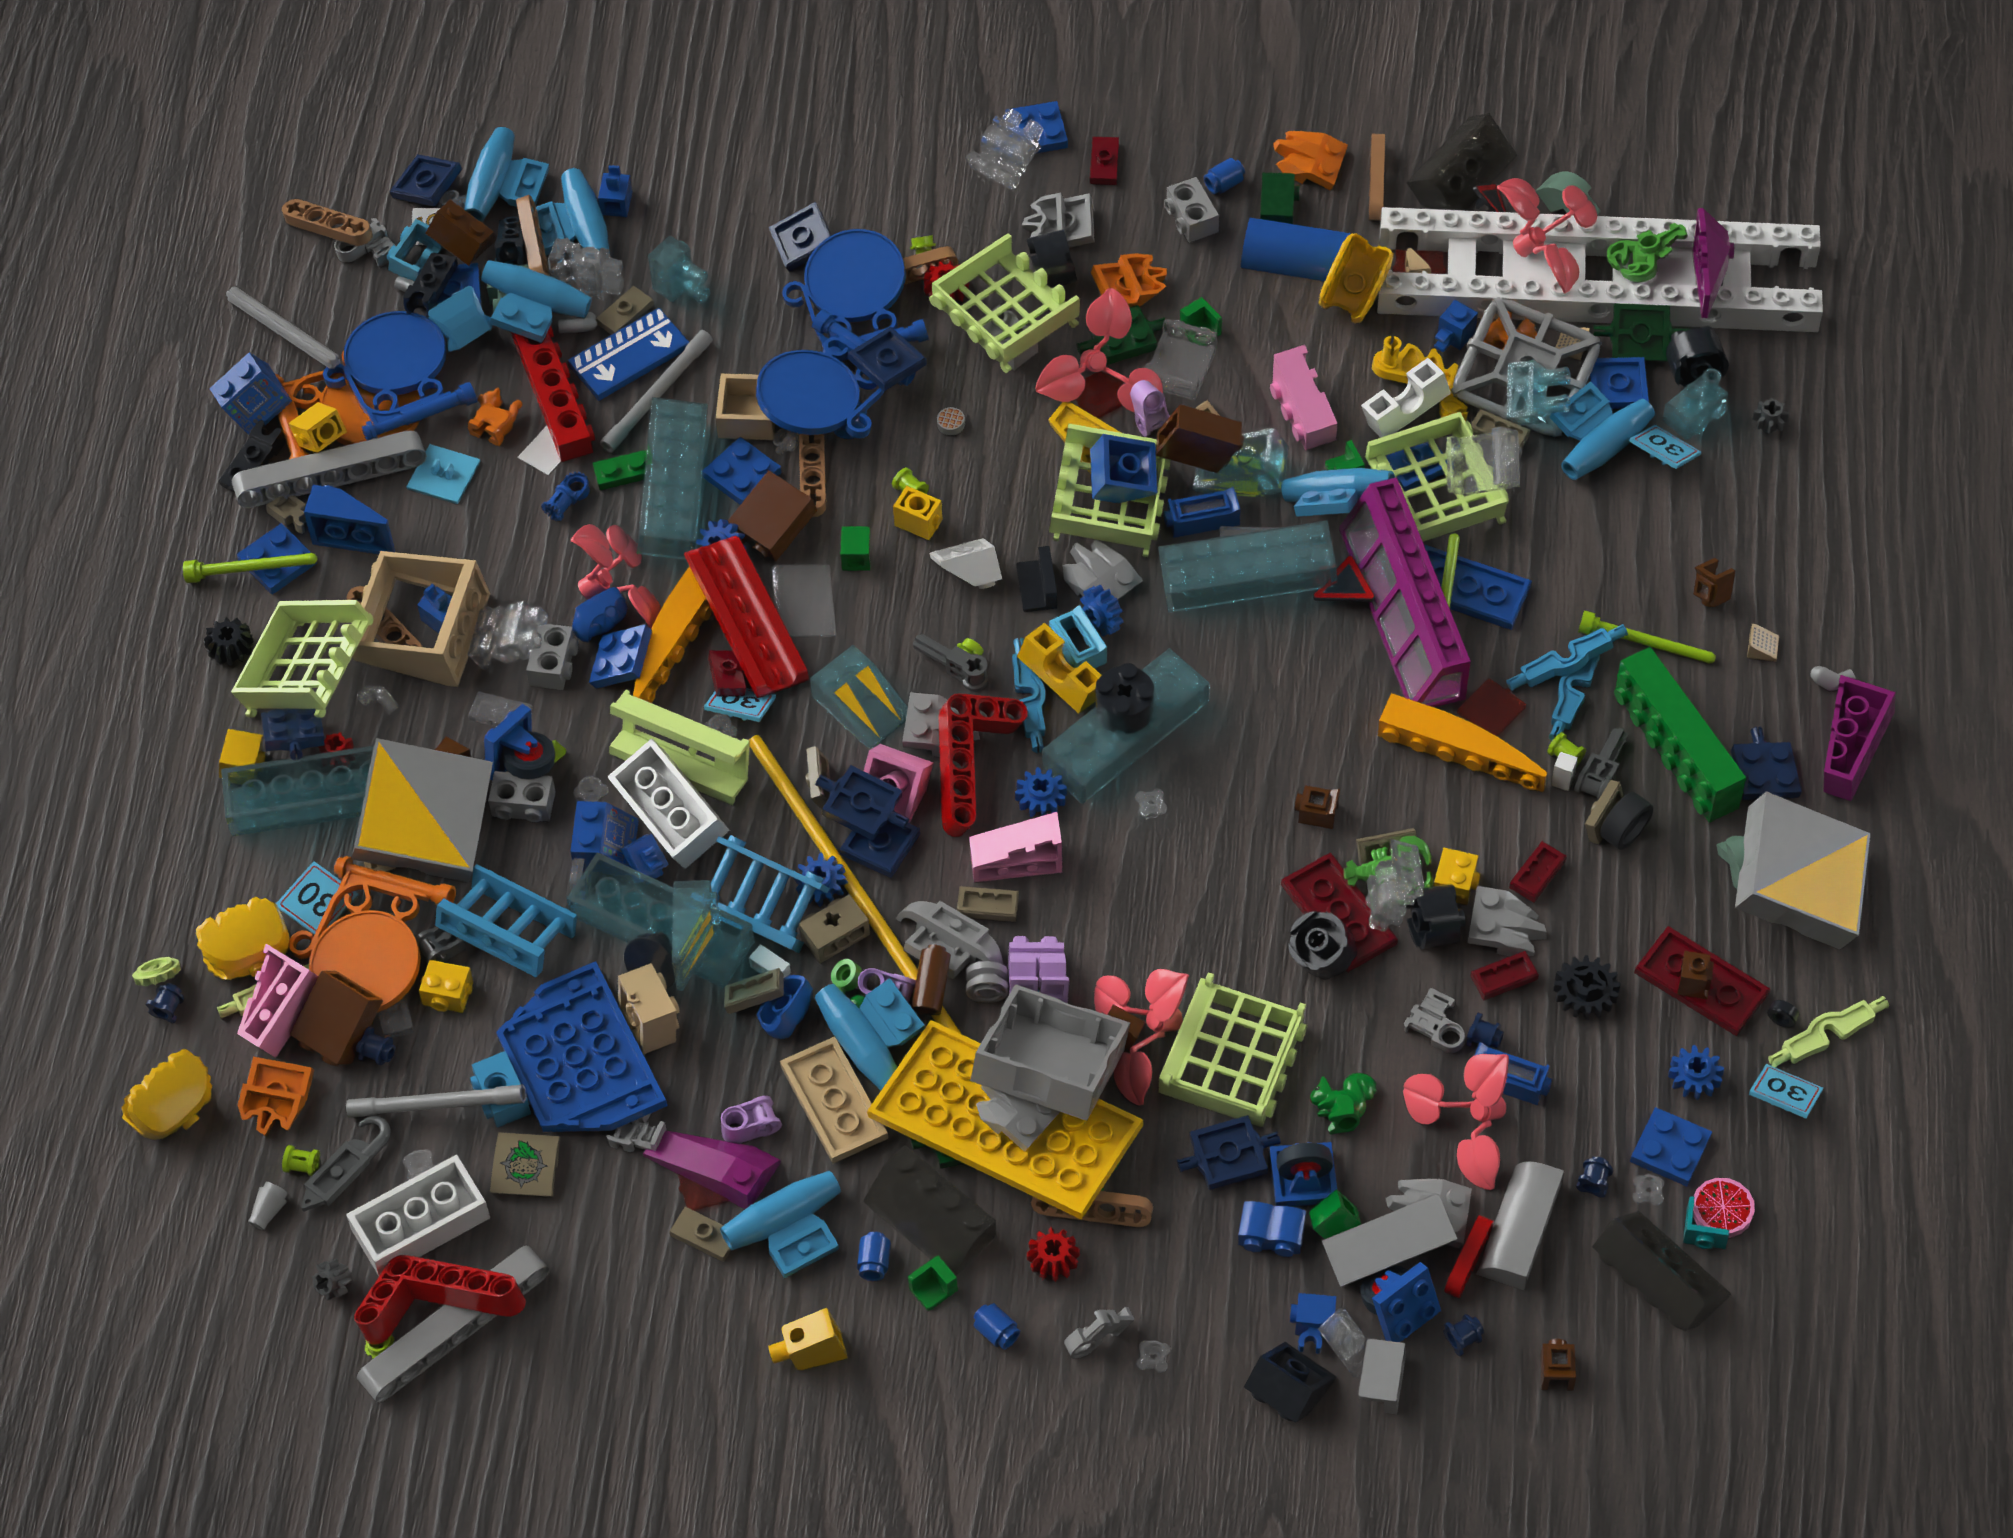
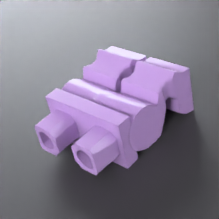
M1015 936L1013 942H1009V994L1015 984L1034 991H1038L1039 986L1040 993L1068 1003L1069 978L1066 977L1064 943H1058L1056 937L1045 936L1041 939V942H1029L1026 936Z

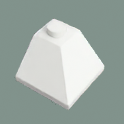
M984 538L930 552V558L938 565L971 585L979 586V589L992 587L995 585V581L1002 579L995 547Z

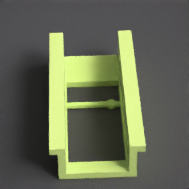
M628 690L624 691L616 703L613 702L610 705V714L623 719L622 731L609 746V754L626 761L652 738L665 750L697 791L730 805L734 804L735 797L748 781L749 740L743 738L740 741L737 738L723 734L720 731L655 704L631 696ZM635 725L689 746V749L687 751L635 729ZM697 750L715 757V762L697 755Z

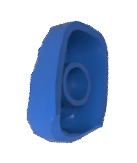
M609 588L575 608L572 627L574 635L580 641L589 643L592 637L607 633L625 618L628 607L626 599L618 588Z
M789 975L785 977L783 996L764 1002L760 1006L756 1015L762 1028L769 1036L776 1039L789 1038L796 1025L804 1019L810 1002L813 999L814 990L804 976Z

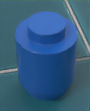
M1228 158L1209 169L1208 174L1203 177L1204 182L1212 194L1218 192L1221 194L1244 180L1245 169L1239 160L1235 161L1233 158Z
M869 1232L860 1238L857 1269L859 1270V1276L865 1280H882L884 1274L888 1271L891 1241L883 1233Z
M995 1303L989 1306L986 1304L981 1306L974 1315V1328L995 1347L1000 1346L1003 1350H1006L1014 1344L1021 1331L1017 1328V1323Z

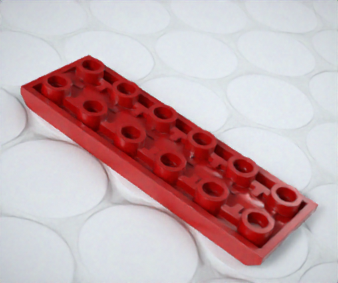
M733 536L711 545L685 552L684 556L756 698L808 681V670L740 538Z

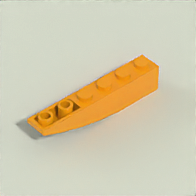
M690 566L666 599L652 626V634L640 678H637L635 681L633 696L650 703L654 701L659 686L667 682L670 670L675 662L679 663L688 643L690 641L693 642L697 637L702 622L708 620L713 612Z
M1391 693L1379 719V737L1391 743H1399L1411 747L1417 752H1426L1438 756L1443 761H1452L1464 765L1473 771L1485 772L1499 780H1508L1520 784L1529 790L1544 791L1547 772L1504 740L1446 711Z

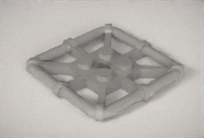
M1500 297L1494 298L1492 303L1486 308L1473 338L1469 339L1466 345L1468 350L1454 378L1451 391L1454 397H1458L1463 402L1544 435H1552L1554 438L1561 436L1562 430L1549 418L1553 409L1545 393L1550 382L1570 389L1571 392L1567 400L1586 385L1599 356L1600 346L1602 345L1601 340L1598 336L1595 337L1586 330L1554 318V314L1549 312L1544 314L1512 300L1501 299ZM1507 311L1541 324L1535 339L1517 332ZM1496 314L1499 316L1509 337L1503 350L1483 342ZM1548 328L1581 340L1578 343L1560 349L1542 342ZM1586 350L1588 351L1576 379L1556 372L1561 359ZM1482 353L1498 360L1493 372L1466 381L1477 354ZM1526 361L1532 362L1531 367L1534 369L1525 371L1519 364H1525ZM1492 383L1512 389L1505 406L1472 394L1469 391ZM1519 393L1538 400L1548 424L1512 410Z

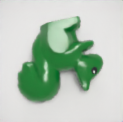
M1352 1073L1344 1080L1343 1090H1332L1327 1079L1322 1076L1320 1083L1310 1095V1102L1318 1106V1109H1321L1317 1112L1318 1117H1328L1329 1121H1332L1328 1126L1329 1134L1354 1131L1360 1123V1118L1365 1113L1366 1100H1371L1374 1094L1377 1093V1084L1368 1074Z

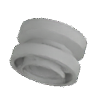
M981 961L971 964L966 969V995L970 999L989 1003L997 1002L1007 997L1008 969L1006 966L998 962Z

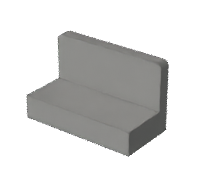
M1368 1339L1366 1343L1358 1395L1362 1400L1384 1402L1385 1413H1398L1406 1361L1405 1343Z

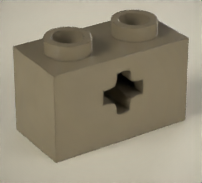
M850 894L842 899L833 900L826 908L817 913L807 915L799 923L800 938L819 964L870 935L869 920Z

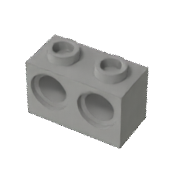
M1197 177L1167 187V199L1164 200L1166 211L1169 215L1173 214L1179 233H1184L1189 243L1218 233L1219 214Z
M545 623L538 624L526 669L529 686L557 690L564 689L566 679L570 680L572 675L571 658L576 656L578 652L579 642L578 639L574 638L573 627Z
M495 771L488 800L491 815L504 820L515 818L526 819L530 822H550L556 792L553 777L542 776L535 779H521L509 772Z

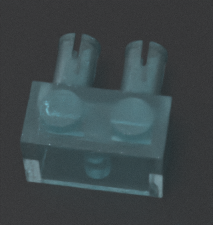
M669 235L648 254L652 289L672 303L683 293H686L700 304L708 299L710 289L703 286L708 278V272L692 263L691 250L685 242L678 241Z
M1534 360L1508 363L1507 418L1522 426L1546 423V415L1549 413L1569 412L1570 406H1565V404H1570V398L1567 394L1546 397L1548 386L1570 384L1571 379H1566V377H1571L1569 368L1563 367L1547 370Z
M1712 368L1707 369L1703 375L1693 383L1688 384L1683 391L1665 404L1663 422L1684 439L1688 440L1695 434L1699 435L1705 430L1708 423L1713 419H1719L1726 412L1729 393L1719 386L1720 372Z

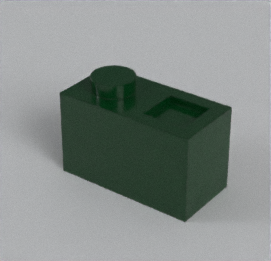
M1262 172L1260 219L1293 224L1294 201H1299L1300 185H1294L1295 174Z

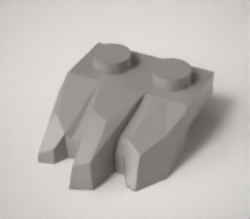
M1061 192L1042 196L1030 205L1037 214L1024 218L1022 227L1025 230L1033 231L1031 237L1064 230L1069 248L1095 242L1093 199L1090 193L1065 199Z
M1096 539L1091 544L1092 552L1076 542L1070 553L1077 564L1062 565L1064 580L1077 596L1081 594L1084 597L1083 592L1093 586L1102 585L1104 591L1110 589L1111 595L1119 600L1143 581L1125 557Z
M910 692L902 740L904 748L932 750V756L940 757L938 715L939 710L947 701L946 698L940 695ZM951 707L954 713L959 714L958 710ZM973 731L974 740L980 739L979 731ZM952 734L955 740L960 741L959 737Z
M1477 886L1468 943L1498 948L1497 954L1512 956L1526 950L1528 956H1534V946L1529 941L1547 939L1546 928L1544 924L1535 921L1539 915L1511 892Z
M983 1085L981 1086L982 1090L991 1100L980 1101L976 1104L981 1120L997 1134L1002 1131L1024 1152L1060 1113V1111Z
M1444 1179L1398 1181V1188L1404 1195H1391L1387 1197L1388 1208L1396 1211L1439 1193L1458 1239L1446 1245L1460 1248L1464 1243L1472 1188Z

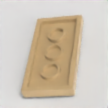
M835 1036L780 1061V1066L833 1164L888 1139V1132L884 1125L868 1117L867 1110L872 1103Z

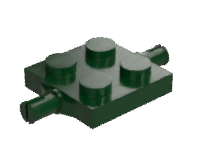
M1615 303L1613 320L1610 326L1594 325L1593 330L1598 331H1594L1593 335L1610 337L1612 344L1611 358L1644 357L1645 361L1667 362L1666 349L1671 342L1672 334L1679 330L1687 331L1689 328H1672L1670 305Z
M1138 305L1129 307L1132 315V324L1127 335L1121 339L1110 336L1109 341L1100 350L1107 358L1106 365L1158 350L1157 340L1153 332L1168 328L1165 317L1150 322L1144 317ZM1089 330L1091 340L1076 344L1079 354L1081 355L1088 349L1094 350V346L1098 345L1104 336H1096Z

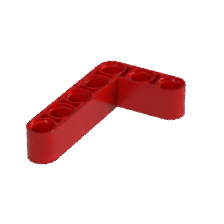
M958 693L950 696L939 710L942 826L948 835L952 837L964 835L976 820L973 731L1012 734L1024 722L1028 714L1027 707L1020 700ZM951 707L958 710L959 714L954 713ZM979 710L983 711L987 715V717L981 715ZM1007 713L1011 714L1015 720L1009 718ZM952 734L959 737L960 741L955 740ZM953 761L960 764L962 769L957 768L954 765ZM954 788L958 789L963 796L958 795L954 791ZM955 816L960 817L963 823L958 822Z
M399 1255L387 1263L358 1307L354 1320L369 1344L377 1345L383 1343L391 1336L414 1299L505 1317L519 1314L525 1308L526 1299L514 1277L509 1274L409 1255Z

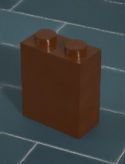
M1180 404L1157 432L1156 456L1218 473L1225 464H1229L1233 454L1243 446L1242 422Z
M768 470L729 518L728 522L729 524L738 525L735 533L745 534V537L741 539L742 544L747 542L753 546V551L760 557L765 559L768 556L777 561L817 512V508L811 497Z
M321 971L290 1035L299 1040V1046L308 1051L320 1053L323 1055L322 1060L332 1066L352 1064L357 1054L356 1046L365 1034L367 1027L371 1026L383 1000L337 971Z

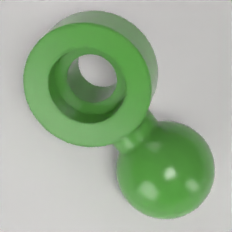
M843 959L834 966L831 972V981L845 994L846 991H851L858 986V977L862 972V968L850 959Z

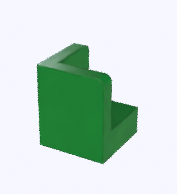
M1200 297L1180 310V328L1199 347H1202L1222 334V317L1203 297Z
M1352 440L1346 442L1345 454L1325 461L1327 470L1365 468V464Z
M842 526L840 552L842 571H870V527Z
M1337 1189L1309 1212L1313 1229L1324 1239L1361 1225L1357 1207Z
M939 1255L908 1276L909 1290L927 1311L932 1310L958 1291L956 1275Z

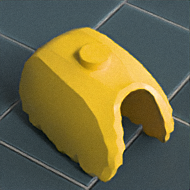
M1357 233L1347 236L1323 284L1318 302L1321 308L1328 309L1332 306H1338L1351 314V322L1355 324L1361 323L1373 305L1388 275L1394 258V253L1391 249L1382 246L1373 247L1368 243V240Z
M254 897L249 900L247 905L237 904L235 907L227 908L225 912H220L215 920L211 917L206 918L202 925L196 928L197 946L202 951L203 962L207 965L208 971L214 973V976L221 980H232L247 975L255 977L257 970L261 971L266 956L263 953L266 944L286 955L289 949V933L277 904L270 902L266 898L259 899Z
M186 1049L170 1054L168 1062L159 1063L157 1068L151 1069L149 1075L144 1076L141 1084L131 1088L130 1094L124 1098L125 1104L122 1106V1119L140 1135L152 1140L163 1139L176 1132L180 1127H183L185 1130L189 1129L200 1119L197 1115L200 1109L211 1100L212 1085L210 1083L211 1076L208 1074V1067L202 1063L200 1057L194 1056Z

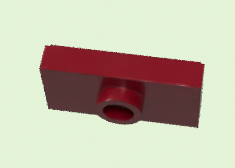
M1092 137L1090 184L1117 185L1119 137Z
M709 650L708 661L716 696H745L746 685L742 668L733 650Z
M1541 841L1511 880L1509 888L1535 903L1566 862L1567 855Z
M1525 950L1473 970L1470 977L1484 1001L1538 980L1539 974Z

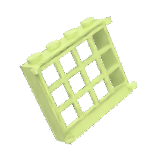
M1009 233L932 283V296L929 297L930 303L939 310L945 311L956 326H961L973 342L979 343L991 359H996L1000 363V367L1005 373L1012 369L1008 364L1009 361L1067 322L1072 328L1079 325L1075 318L1080 313V298L1076 295L1066 302L1065 289L1062 285L1058 284L1051 289L1047 285V273L1043 268L1035 272L1029 268V256L1026 252H1022L1017 256L1012 253V236ZM999 263L1010 274L995 283L985 271ZM979 276L990 287L975 296L964 285ZM1015 278L1026 290L1012 298L1001 287ZM958 289L970 299L961 306L949 296ZM996 292L1006 303L991 311L981 300ZM1033 294L1044 305L1029 314L1018 303ZM974 305L987 315L978 322L966 311ZM1013 307L1023 319L1009 327L998 316ZM1048 309L1051 311L1049 314H1047L1040 320L1037 321L1035 319ZM990 321H993L1003 330L996 337L992 336L983 327ZM1026 324H1031V326H1029L1019 334L1015 333L1017 330H1019ZM1008 336L1011 337V339L1005 342L1004 344L1000 343Z
M1461 412L1368 442L1365 458L1371 469L1393 471L1395 478L1415 471L1422 486L1405 492L1401 485L1400 487L1423 542L1496 518L1500 525L1506 523L1504 514L1509 503L1508 494L1498 484L1494 467L1488 465L1482 445L1476 442L1472 426L1469 421H1465ZM1452 434L1459 449L1441 454L1434 439ZM1428 442L1435 457L1417 462L1410 447ZM1404 450L1411 465L1393 470L1386 455ZM1463 455L1470 470L1452 475L1445 460ZM1439 463L1446 478L1428 483L1421 468ZM1474 476L1482 491L1464 497L1457 481ZM1450 484L1457 499L1439 505L1432 490ZM1426 492L1433 507L1415 513L1408 498ZM1484 497L1487 500V503L1472 508L1468 505L1469 502ZM1461 505L1463 511L1445 516L1443 511ZM1433 514H1437L1439 519L1421 524L1419 519Z
M1069 423L1049 532L1054 533L1053 540L1059 541L1060 533L1144 548L1142 556L1148 557L1151 540H1157L1160 524L1155 523L1156 516L1161 517L1164 500L1159 499V494L1166 491L1168 477L1163 476L1164 469L1169 470L1171 460L1156 456L1157 494L1131 500L1148 504L1146 519L1125 516L1127 502L1121 503L1120 514L1099 511L1100 500H1095L1093 510L1072 506L1075 491L1092 494L1091 486L1076 484L1079 469L1091 471V463L1080 462L1083 447L1092 448L1103 434L1154 442L1155 447L1157 439ZM1071 513L1091 516L1092 519L1071 516ZM1097 518L1118 521V524L1097 521ZM1124 523L1145 526V528L1125 526Z
M357 600L279 601L231 691L247 709L245 715L247 717H255L257 709L314 708L316 709L314 716L323 718L326 714L325 708L367 627L373 624V616ZM311 623L304 637H292L298 626ZM319 623H331L325 637H312ZM339 623H352L341 626V633L344 637H333ZM320 644L313 659H301L308 645ZM328 644H341L340 647H331L329 649L331 659H321ZM288 645H300L293 659H281ZM276 666H289L281 681H269ZM297 666H309L302 681H289ZM317 666H329L328 670H319L317 672L318 681H310Z
M1208 972L1206 979L1201 978L1160 1074L1159 1093L1233 1118L1248 1115L1251 1124L1263 1127L1266 1117L1272 1118L1277 1104V1101L1274 1100L1276 1092H1282L1287 1080V1075L1284 1074L1286 1067H1292L1297 1055V1050L1294 1049L1296 1042H1302L1307 1030V1024L1303 1023L1306 1004L1300 1002L1297 1010L1214 984L1212 983L1214 974ZM1214 1002L1232 1008L1233 1011L1232 1014H1228L1210 1007ZM1242 1011L1260 1017L1259 1024L1238 1017L1239 1012ZM1207 1015L1228 1021L1222 1038L1201 1032ZM1269 1020L1287 1026L1288 1029L1286 1032L1267 1027L1265 1024ZM1234 1024L1255 1030L1249 1047L1228 1041ZM1262 1033L1283 1039L1277 1056L1255 1050ZM1197 1039L1218 1045L1212 1062L1191 1056ZM1225 1048L1246 1054L1239 1072L1218 1065ZM1252 1057L1273 1063L1267 1081L1245 1074ZM1187 1063L1208 1069L1202 1087L1181 1080ZM1215 1072L1236 1078L1229 1096L1208 1089ZM1242 1081L1263 1087L1257 1105L1236 1098Z

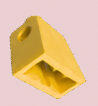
M828 1308L783 1325L781 1330L784 1341L768 1346L774 1364L791 1359L797 1370H804L848 1358L841 1331Z

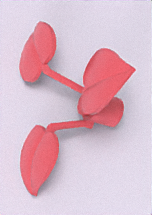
M1512 178L1502 182L1497 186V189L1507 197L1514 210L1523 219L1528 221L1526 226L1520 230L1521 234L1513 239L1514 249L1522 257L1544 251L1547 263L1564 294L1569 292L1579 278V266L1566 248L1561 247L1558 249L1555 243L1544 245L1546 240L1545 234L1571 216H1574L1581 227L1587 228L1592 226L1597 220L1595 206L1588 200L1586 194L1580 188L1570 185L1562 192L1564 204L1570 211L1543 230L1539 227L1534 228L1531 226L1540 214L1537 208L1540 200L1534 188L1528 182L1519 178Z
M1108 288L1100 297L1094 300L1086 313V324L1089 330L1096 336H1104L1103 340L1094 346V350L1088 349L1081 354L1080 365L1072 355H1060L1052 359L1041 372L1035 387V391L1056 401L1070 402L1077 399L1085 388V379L1080 373H1083L1085 370L1090 372L1103 371L1125 383L1118 389L1117 397L1122 406L1131 412H1134L1130 392L1138 381L1147 380L1163 393L1161 379L1151 369L1137 368L1127 378L1106 367L1107 358L1100 351L1101 348L1109 341L1110 336L1116 339L1125 337L1132 324V315L1126 300L1113 288Z
M588 524L578 529L571 538V542L580 546L598 564L591 573L578 582L579 590L586 599H590L610 588L613 580L609 571L623 559L631 568H635L641 563L642 555L639 546L618 525L610 526L605 536L598 527ZM610 546L619 554L614 561L612 552L609 550ZM631 584L616 587L620 592L628 591L631 603L650 629H652L661 610V606L655 596L644 586L637 588Z
M1168 969L1154 970L1149 975L1145 986V996L1151 1003L1149 1006L1150 1010L1127 1006L1131 993L1128 985L1117 976H1103L1096 982L1094 1004L1097 1012L1108 1014L1114 1004L1128 1013L1147 1015V1026L1155 1032V1034L1132 1046L1130 1053L1123 1052L1114 1069V1079L1118 1089L1125 1098L1136 1105L1144 1104V1097L1152 1079L1151 1061L1145 1053L1137 1051L1157 1038H1164L1165 1032L1180 1029L1183 1017L1178 1007L1186 989L1189 978L1188 974Z
M1479 1054L1468 1060L1464 1070V1081L1466 1086L1471 1091H1474L1472 1098L1475 1100L1471 1102L1441 1101L1444 1095V1086L1438 1078L1430 1074L1413 1075L1406 1080L1403 1086L1407 1110L1411 1117L1420 1124L1436 1122L1440 1117V1107L1470 1108L1472 1117L1482 1122L1471 1133V1139L1462 1140L1458 1144L1457 1162L1461 1172L1471 1183L1487 1190L1495 1189V1179L1500 1167V1152L1492 1138L1486 1135H1478L1485 1128L1492 1126L1491 1120L1500 1119L1506 1113V1103L1501 1096L1508 1074L1509 1055Z

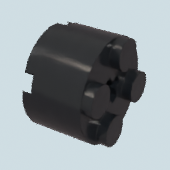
M1057 230L1026 239L1030 255L1035 254L1030 256L1034 272L1043 268L1047 273V285L1051 289L1058 284L1063 286L1077 281L1064 230Z
M1705 326L1687 331L1679 330L1672 334L1671 342L1666 349V358L1678 386L1679 384L1683 385L1684 389L1688 391H1700L1715 385L1714 380L1720 375L1721 378L1726 375L1729 362L1720 339L1712 327Z
M1124 663L1102 674L1096 682V715L1099 722L1110 731H1125V734L1136 733L1150 723L1154 712V684L1151 678L1132 663Z
M1453 884L1416 889L1407 893L1405 909L1411 908L1412 918H1407V925L1416 947L1421 946L1420 949L1423 950L1460 942V927L1465 926L1466 919L1464 911L1457 907L1456 890Z
M1308 912L1298 918L1290 930L1291 936L1288 946L1291 956L1301 967L1315 977L1324 980L1343 973L1357 956L1358 951L1353 933L1332 913Z

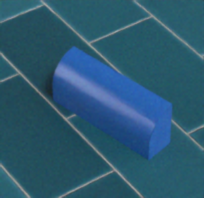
M1249 217L1242 251L1241 268L1325 281L1342 243L1351 233Z

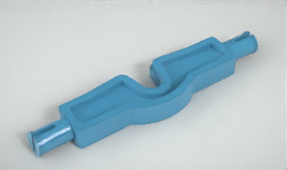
M1621 624L1608 632L1605 628H1601L1591 634L1572 640L1568 645L1571 654L1569 658H1562L1554 650L1549 651L1538 659L1522 666L1521 673L1507 679L1506 683L1510 690L1513 691L1526 683L1529 687H1533L1554 676L1574 673L1585 666L1589 659L1612 649L1614 641L1628 635L1627 629Z
M1016 638L1013 640L1015 654H1012L1015 691L1017 693L1033 694L1032 696L1020 699L1028 711L1027 718L1023 722L1025 737L1031 738L1033 752L1037 753V743L1039 752H1042L1045 749L1042 736H1045V723L1042 712L1045 706V687L1041 679L1017 657L1024 638H1020V646L1019 640Z
M1600 655L1589 659L1587 664L1578 671L1561 677L1558 688L1559 700L1551 719V724L1554 726L1549 734L1550 740L1564 732L1565 729H1571L1573 721L1585 700L1584 693L1572 688V686H1591Z

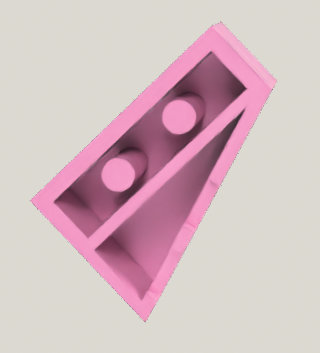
M1304 344L1274 354L1273 383L1270 384V391L1273 398L1279 400L1284 419L1291 422L1292 432L1296 441H1301L1304 449L1308 450L1335 441L1337 421L1325 392L1320 393L1313 380L1318 375L1315 368L1310 370L1306 363L1308 351Z
M1057 812L969 837L974 882L1062 873V841Z
M266 944L263 951L266 956L261 971L257 970L255 976L257 984L253 997L248 998L237 1034L276 1058L291 1036L290 1033L319 976Z

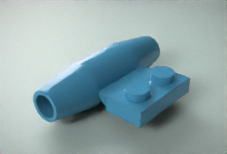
M497 127L479 155L468 184L464 210L481 222L484 221L498 197H501L508 205L517 207L516 199L530 195L536 206L549 171V164L524 157L523 159L512 160L515 134L506 127Z
M568 169L561 176L564 203H552L551 201L536 207L545 254L549 255L566 249L577 238L591 262H603L610 256L607 226L596 195L580 169Z
M488 260L481 277V281L506 294V296L500 298L491 317L490 324L540 343L543 342L552 323V312L585 318L592 302V297L569 284L523 266Z
M1590 381L1549 416L1567 437L1570 436L1580 441L1561 463L1563 472L1570 479L1576 480L1608 462L1630 444V438L1639 434L1655 416L1652 405L1645 399H1639L1625 408L1612 413L1610 401Z
M1367 468L1315 471L1284 479L1282 482V495L1286 502L1296 503L1294 505L1296 517L1350 513L1369 484L1395 478L1393 471Z
M890 978L865 995L866 997L860 1008L835 984L824 987L815 995V1000L830 1031L856 1067L881 1091L897 1069V1065L888 1047L902 1046L924 1030L925 1025Z
M831 1171L793 1182L750 1205L721 1227L720 1231L723 1239L730 1250L768 1239L769 1254L782 1276L786 1278L839 1249V1244L825 1221L814 1215L817 1210L841 1193L839 1183Z

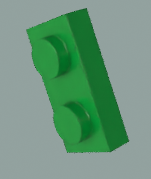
M647 450L592 463L599 490L654 477Z

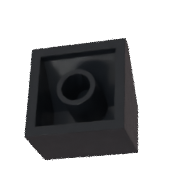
M1284 1342L1259 1357L1244 1388L1250 1391L1253 1398L1257 1401L1267 1403L1275 1408L1282 1418L1296 1423L1309 1415L1334 1383L1336 1376Z

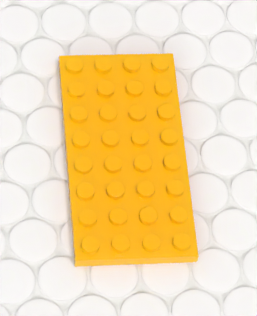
M930 1020L867 1110L868 1117L1082 1220L1143 1127V1119L1098 1099L1087 1121L1060 1112L1024 1152L1002 1131L997 1134L980 1118L976 1104L980 1101L991 1100L982 1090V1085L970 1081L975 1054L981 1043Z

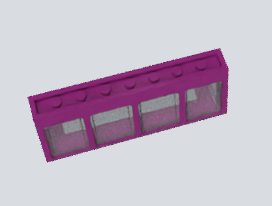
M1396 477L1371 483L1339 527V531L1348 554L1354 557L1375 594V601L1367 603L1404 698L1431 707L1465 700L1471 661L1398 479Z

